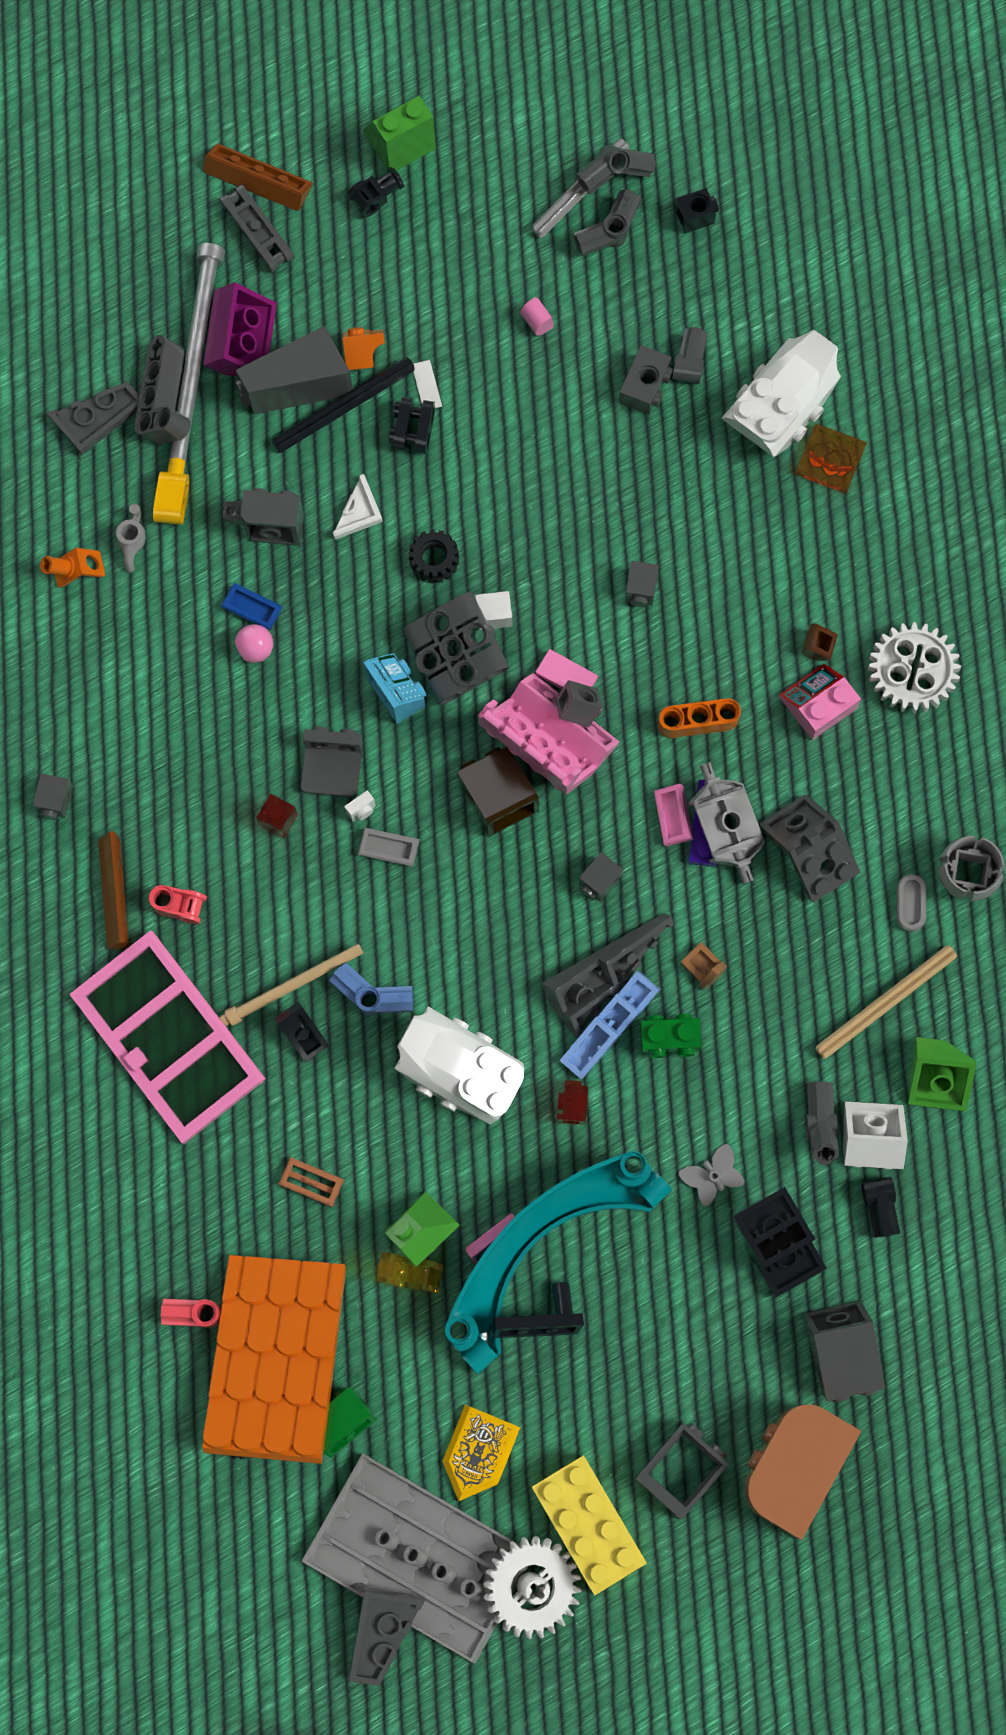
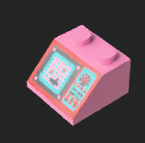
M826 664L821 665L779 695V698L812 740L857 710L861 698L845 677Z

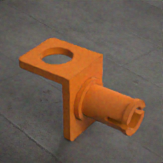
M74 548L60 558L45 556L40 562V569L44 574H55L58 587H64L82 575L99 578L105 576L101 553L96 550ZM87 556L95 561L96 570L91 569L87 565Z

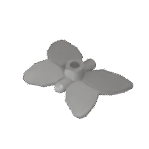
M724 1144L716 1150L712 1157L713 1167L709 1161H705L703 1163L705 1169L699 1166H687L680 1170L678 1174L688 1186L697 1188L698 1197L704 1206L711 1204L716 1197L717 1189L723 1191L724 1185L731 1188L740 1187L745 1181L740 1172L733 1168L735 1161L734 1153L728 1144Z

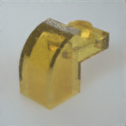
M381 1252L376 1281L384 1283V1286L397 1289L439 1294L443 1264L424 1259L416 1267L407 1257L390 1252Z

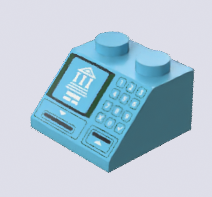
M393 653L363 662L367 680L397 724L425 707L423 697L426 696V693L418 681L413 683L409 677L411 670L404 659L398 660Z

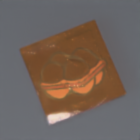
M815 423L795 475L847 494L867 442Z

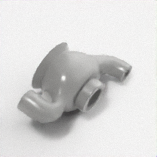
M132 504L129 507L131 519L121 522L116 529L118 543L124 554L125 570L128 573H132L135 570L134 557L142 549L146 540L145 529L139 523L141 509L137 504Z

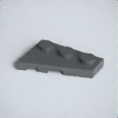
M128 382L99 392L96 394V397L80 402L78 400L71 403L70 407L60 411L55 409L47 412V415L80 454L83 455L137 413L140 395Z
M364 1588L349 1682L380 1686L397 1654L402 1640L408 1634L416 1614L425 1602L424 1596Z

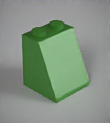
M420 95L375 119L363 130L364 135L386 169L392 167L397 171L436 149L433 115Z

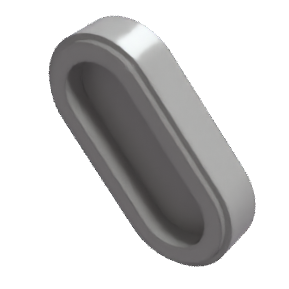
M910 874L904 876L896 888V922L903 931L912 933L920 930L926 921V884L921 877Z

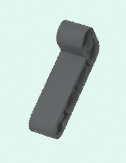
M162 335L155 336L148 346L135 420L136 433L157 444L182 440L187 436L191 427L190 420L175 411L184 360V348Z

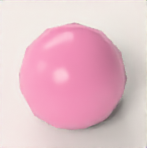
M261 625L244 626L235 638L236 647L246 662H262L271 655L274 646L273 638L268 629Z

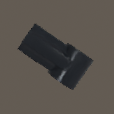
M892 1177L862 1181L863 1200L865 1206L869 1209L874 1238L900 1234L894 1204L896 1203V1191Z

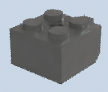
M253 488L251 491H243L242 501H228L224 503V521L244 526L246 534L252 542L301 546L304 512L300 496L294 492L284 490L279 493H271L265 489Z

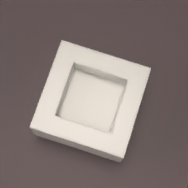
M367 790L344 807L346 814L354 822L358 818L359 820H364L370 816L376 804L374 798Z

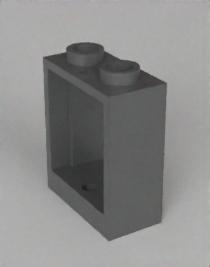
M682 1423L635 1477L642 1486L680 1520L686 1516L729 1465L724 1460L727 1454L715 1443L711 1447L702 1440L704 1433L692 1423L688 1427ZM682 1435L716 1464L684 1504L680 1503L649 1475Z

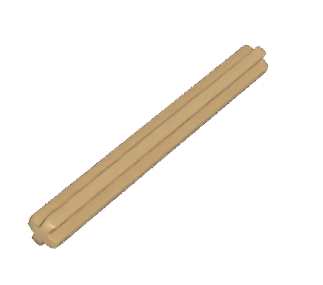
M949 945L942 948L819 1043L815 1048L819 1056L823 1059L828 1058L955 960L957 954Z

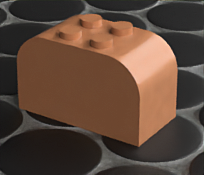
M801 1405L784 1412L776 1424L770 1423L761 1438L766 1441L761 1451L757 1449L753 1452L746 1465L751 1468L744 1483V1495L750 1509L774 1526L796 1539L802 1540L861 1431L827 1410L815 1405Z

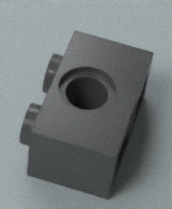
M641 345L620 391L619 403L650 415L653 406L658 407L661 402L663 392L660 390L663 383L668 384L674 371V368L671 367L672 357ZM651 378L654 382L652 384H645L641 380Z

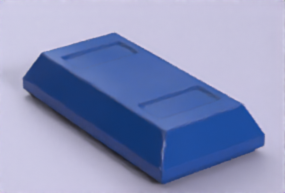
M233 583L221 605L222 608L257 625H261L269 631L283 606L236 583Z

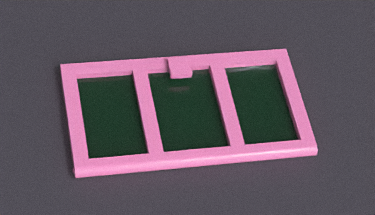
M153 931L146 933L70 993V996L182 1144L187 1143L266 1079Z

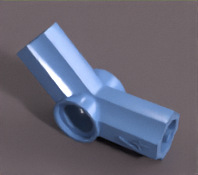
M347 963L340 966L329 979V982L366 1016H373L378 1013L413 1012L412 986L375 988ZM370 994L377 997V1002L372 1007H365L361 1004L362 999L366 995Z

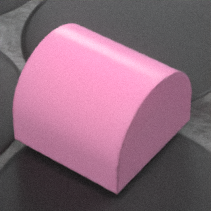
M534 297L521 309L520 314L537 336L546 333L554 327L551 315L538 298Z

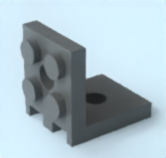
M806 794L759 823L762 833L789 856L808 899L813 903L861 873L839 822ZM830 859L828 866L820 870L822 862Z

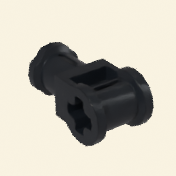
M390 167L387 169V173L378 179H375L372 175L365 181L357 182L349 189L347 196L350 200L356 202L361 209L360 213L363 217H370L382 205L387 203V195L396 189H403L404 183L398 172Z

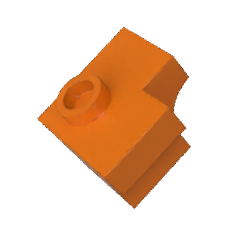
M364 327L347 329L348 332H343L342 338L345 363L348 369L373 368V353L378 346L385 344L384 330L370 331V329L364 330Z

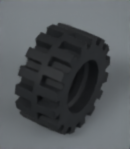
M431 529L430 533L426 534L423 531L420 537L416 536L413 539L414 543H411L409 547V561L411 569H413L416 576H420V580H428L429 583L433 584L434 581L438 580V583H441L444 578L448 580L451 578L452 573L455 574L457 565H459V551L455 540H452V536L449 534L445 535L444 531L439 530L436 533L434 529ZM433 547L442 549L446 554L443 563L435 566L426 564L422 559L423 553Z

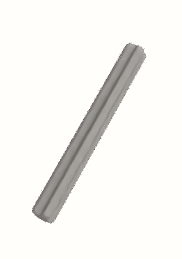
M621 138L613 144V146L629 149L628 143ZM617 154L612 158V165L617 160ZM578 181L532 225V232L537 237L543 238L587 194Z

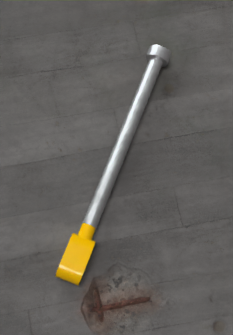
M202 243L198 246L196 261L201 266L177 412L187 417L191 425L216 269L223 265L225 250L221 246L212 243ZM191 427L184 439L172 442L167 472L161 471L159 473L153 507L154 522L182 525L184 522L190 483L189 475L184 474Z

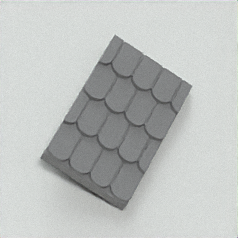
M362 1453L302 1562L363 1597L364 1588L424 1596L425 1602L416 1614L411 1627L476 1664L497 1625L494 1622V1617L498 1611L494 1613L488 1612L487 1608L493 1601H486L484 1599V1595L490 1592L491 1589L485 1588L483 1584L486 1581L492 1580V1577L487 1575L486 1571L488 1569L495 1570L496 1566L492 1563V1559H502L500 1549L510 1552V1542L513 1540ZM528 1566L519 1570L514 1576L511 1585L512 1595L517 1588L518 1579L526 1572Z

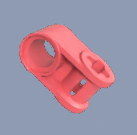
M159 885L151 890L149 901L157 914L190 924H200L199 914L202 903L207 899L206 895L166 885ZM161 895H168L171 897V900L166 906L156 905L157 898Z

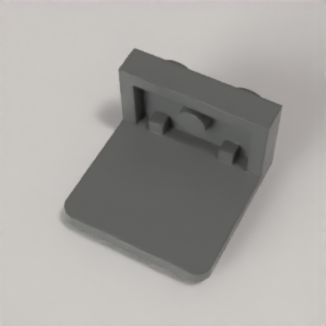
M319 726L312 727V730L304 729L305 756L301 781L302 791L309 794L355 797L358 793L363 749L361 734H357L356 731L351 729L330 732L329 729Z

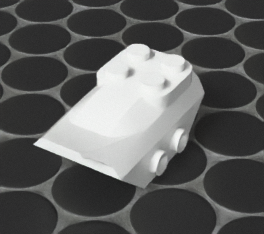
M811 330L794 339L788 338L766 366L764 364L759 366L753 375L754 380L749 386L745 384L739 390L736 396L738 399L721 419L771 456H777L786 450L794 440L799 442L807 431L806 426L811 420L813 422L817 421L823 413L824 408L822 406L841 378L837 370V346L815 330Z
M427 1007L423 1015L413 1016L397 1047L400 1052V1059L394 1069L410 1082L417 1085L415 1089L417 1092L429 1098L434 1095L441 1099L439 1104L453 1112L459 1109L488 1124L494 1123L507 1111L523 1081L525 1069L523 1063L492 1045L493 1039L481 1032H477L475 1035L467 1030L469 1027L467 1023L457 1018L450 1020L432 1008Z

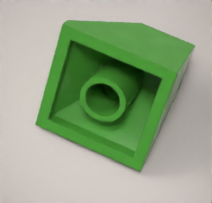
M916 1037L911 1061L908 1104L967 1111L977 1065L976 1061L945 1040Z
M425 1192L383 1233L417 1267L460 1225Z

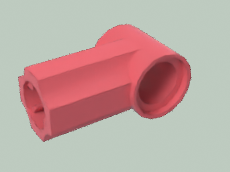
M163 1299L161 1324L214 1328L219 1325L222 1308L216 1302L207 1299ZM206 1306H211L214 1310V1315L211 1320L204 1322L201 1318V1311Z

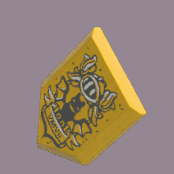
M464 1406L442 1461L458 1501L498 1485L520 1427L470 1406Z

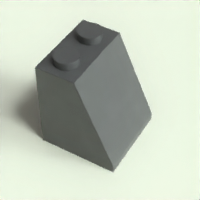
M861 1300L803 1313L820 1388L826 1401L841 1402L850 1396L859 1394L868 1396L875 1394L877 1390L885 1389L874 1324Z

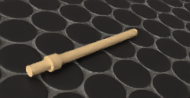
M358 943L237 1008L233 1006L225 1010V1014L219 1018L225 1026L230 1024L234 1026L243 1021L242 1018L364 954ZM208 1023L205 1024L210 1034L214 1032Z

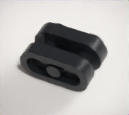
M402 397L400 402L396 401L394 407V418H397L396 427H391L389 433V443L393 444L394 450L405 451L407 443L415 444V453L427 454L435 416V401L423 400L422 408L414 407V398ZM412 418L419 419L417 433L410 432Z

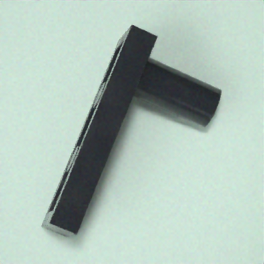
M557 1282L552 1285L555 1315L495 1317L489 1327L491 1339L577 1335L584 1326L583 1313L573 1314L569 1283Z

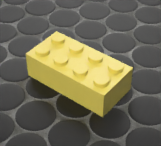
M584 1455L532 1486L594 1596L647 1564Z

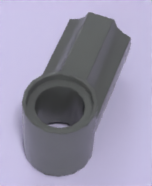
M685 328L680 354L676 357L673 380L700 384L704 364L702 359L708 334L701 328Z

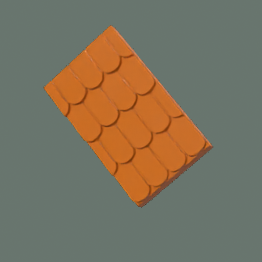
M229 1255L217 1334V1347L209 1390V1403L203 1433L202 1449L204 1453L322 1464L346 1276L345 1264Z

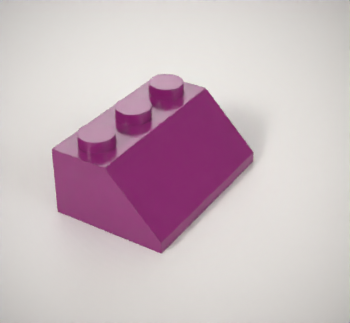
M236 282L214 290L203 365L223 375L237 376L236 369L269 354L277 302Z

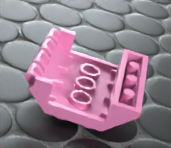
M532 673L520 681L511 698L496 707L498 702L495 700L486 704L478 715L479 725L490 736L497 738L508 747L511 753L528 763L532 770L540 773L556 789L567 795L598 769L617 747L619 741L594 721L590 727L559 719L555 702L559 693L536 674Z

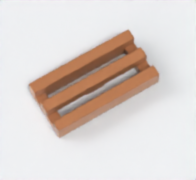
M290 1157L279 1185L333 1207L345 1180ZM293 1166H296L336 1184L332 1188L291 1170ZM292 1177L331 1195L328 1199L290 1183L287 1179Z

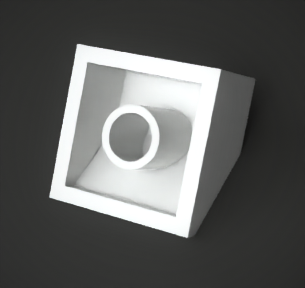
M845 1102L843 1129L844 1165L904 1169L908 1140L903 1105Z

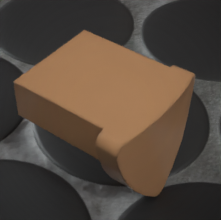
M702 942L680 963L700 983L698 986L702 990L712 985L727 968V965L721 962Z

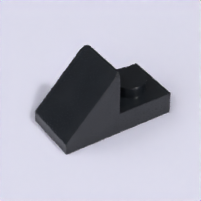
M296 1002L274 1018L305 1063L329 1046L299 1002Z

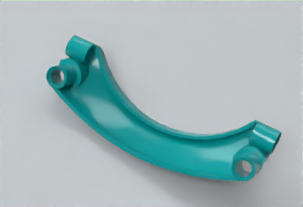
M630 1151L588 1167L555 1185L519 1212L484 1252L463 1286L445 1327V1335L478 1375L501 1354L500 1338L491 1339L489 1327L495 1317H501V1309L510 1280L523 1258L538 1241L563 1223L589 1213L620 1209L650 1212L672 1191L671 1187L658 1173L651 1171L652 1168L646 1163V1159L641 1153ZM629 1159H636L641 1164V1170L638 1173H629L625 1169V1162ZM456 1323H463L467 1326L466 1336L459 1340L454 1339L450 1333L451 1327Z

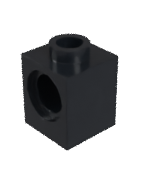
M707 188L676 198L675 212L684 234L715 224L716 212L719 211L715 197H710ZM694 208H701V209H703L704 211H703V212H695V211H693L692 209H694Z

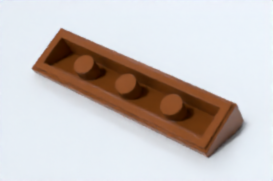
M216 144L205 155L203 171L206 174L235 186L242 184L247 191L296 211H299L313 185L312 182L220 144Z
M110 831L99 839L98 847L108 950L128 948L129 936L120 838L114 831Z

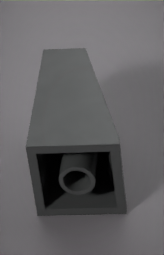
M325 326L236 369L238 380L235 381V384L239 391L238 395L244 407L250 406L254 415L340 398L353 390L350 371Z

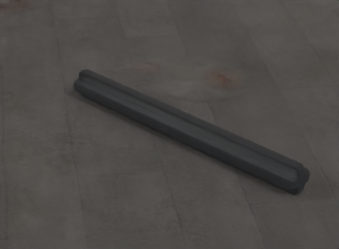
M405 357L273 438V446L279 453L284 452L414 372L413 362L408 357Z

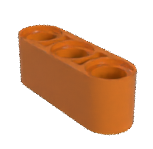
M733 699L668 706L659 715L658 729L667 738L729 731L737 726L741 708ZM730 710L735 717L729 720L724 719L720 712ZM697 713L702 714L707 720L703 723H697L692 719V716ZM668 717H673L677 719L679 724L669 727L664 723V720Z

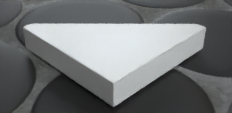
M364 474L360 475V479L343 510L336 530L333 532L335 540L383 522Z

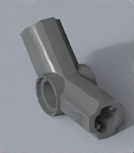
M606 145L600 150L597 158L576 174V179L588 194H592L616 174L625 173L650 177L656 165L655 154ZM617 154V160L612 165V158Z
M620 190L609 215L603 222L573 233L579 254L583 257L609 246L614 248L622 246L626 242L627 232L641 203V197L631 190ZM618 228L621 231L614 233L611 232L610 229Z
M813 1082L807 1083L808 1114H806L805 1119L806 1139L811 1143L813 1159L818 1160L822 1165L831 1164L839 1155L837 1116L834 1114L833 1083Z

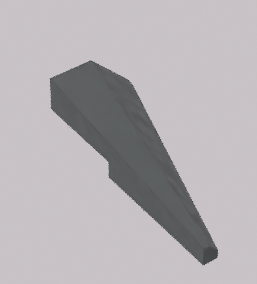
M663 913L542 983L550 1006L575 1037H580L583 1033L582 1029L589 1020L601 1013L598 1009L608 997H614L641 965L639 961L649 948L654 949L658 944L656 939L665 928H671L674 925L671 916Z

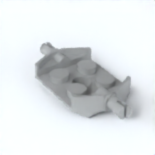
M711 762L703 764L699 767L705 780V786L699 790L688 804L689 806L694 805L713 857L709 861L715 864L735 866L738 869L742 884L753 881L754 879L748 864L751 863L750 860L761 850L765 842L744 784L732 780H721L720 777L716 778ZM727 814H731L736 819L734 829H729L725 825L724 820Z

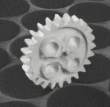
M913 622L911 629L908 630L903 623L899 633L892 627L889 632L890 637L882 634L880 638L881 643H875L873 649L877 653H871L869 657L875 663L869 664L868 670L876 673L872 674L869 680L870 682H878L874 692L883 690L882 701L889 697L892 699L891 708L900 703L901 712H904L907 706H911L913 714L916 713L918 706H921L923 711L927 712L929 703L933 707L938 708L940 704L939 699L946 702L949 698L947 692H954L956 687L952 683H958L960 676L955 673L960 671L961 665L954 664L958 660L959 654H951L955 644H945L947 635L941 638L937 637L938 628L930 633L928 632V624H925L922 630H918L916 622ZM921 645L922 651L917 664V672L913 679L912 689L909 691L906 687L912 670L911 665L915 659L917 646ZM906 647L910 650L911 654L903 656L898 652L897 648ZM925 655H935L938 659V662H928L925 658ZM894 672L900 673L904 680L896 682L891 678L890 674ZM918 681H928L931 684V688H921Z

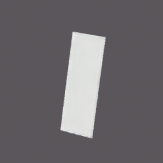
M430 360L414 363L415 370L413 373L421 403H423V400L435 401V408L442 407Z

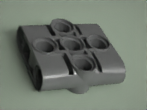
M467 592L454 598L403 628V632L416 656L417 668L425 674L439 705L460 697L510 668L496 641L495 629L488 624L473 592ZM443 616L448 621V626L444 631L441 630L439 625ZM479 628H482L484 631V638L481 642H478L475 637V633ZM457 641L460 644V651L455 656L452 653V645ZM432 654L437 660L433 669L428 664V659ZM468 666L471 667L473 672L469 681L464 677V670Z

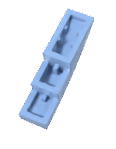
M637 971L599 1016L595 1017L560 1061L582 1080L661 989L640 971Z

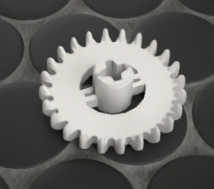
M538 1536L533 1537L531 1544L528 1543L525 1537H522L520 1547L511 1541L510 1552L500 1549L502 1559L493 1558L492 1563L496 1566L495 1570L488 1569L486 1571V1574L492 1577V1580L486 1581L483 1584L485 1588L491 1589L490 1592L484 1595V1599L486 1601H493L488 1606L487 1611L490 1613L498 1611L494 1617V1622L499 1624L504 1620L503 1630L505 1632H508L513 1626V1634L516 1637H519L524 1629V1634L529 1640L532 1638L533 1630H535L540 1638H543L545 1627L552 1634H555L553 1623L556 1621L561 1626H565L562 1615L574 1616L568 1605H579L578 1600L573 1598L572 1594L582 1592L581 1588L573 1585V1582L581 1580V1576L571 1573L578 1566L575 1562L566 1563L571 1557L569 1552H563L559 1555L562 1550L561 1544H555L550 1549L552 1541L549 1538H546L540 1545ZM529 1565L543 1567L538 1573L526 1572L521 1575L517 1582V1592L512 1596V1581L519 1570ZM552 1578L553 1588L551 1595L549 1597L550 1586L547 1581ZM533 1583L536 1584L535 1587L537 1589L534 1594L530 1588ZM526 1601L534 1605L542 1604L546 1601L545 1604L534 1609L520 1607Z

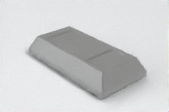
M364 827L358 855L413 867L420 839Z

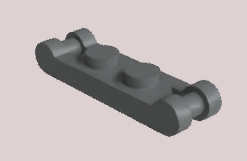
M242 184L234 188L235 191L227 196L225 194L219 198L224 210L229 213L271 273L279 269L278 265L284 261L288 263L294 259V255L288 245ZM239 201L243 202L241 205L235 206ZM277 247L279 252L272 256L269 251Z

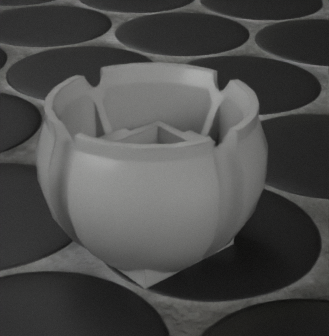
M974 836L960 837L952 841L940 857V862L943 863L938 868L940 881L944 888L958 899L962 900L964 897H967L972 902L984 900L995 893L1003 882L1004 877L1001 874L1005 870L1003 856L999 848L986 838L976 840ZM958 859L983 864L980 884L955 880Z

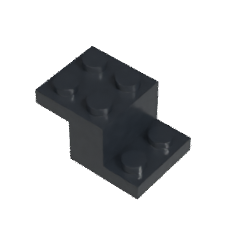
M785 1187L733 1216L735 1223L747 1242L745 1247L774 1298L827 1269L812 1243L815 1237Z

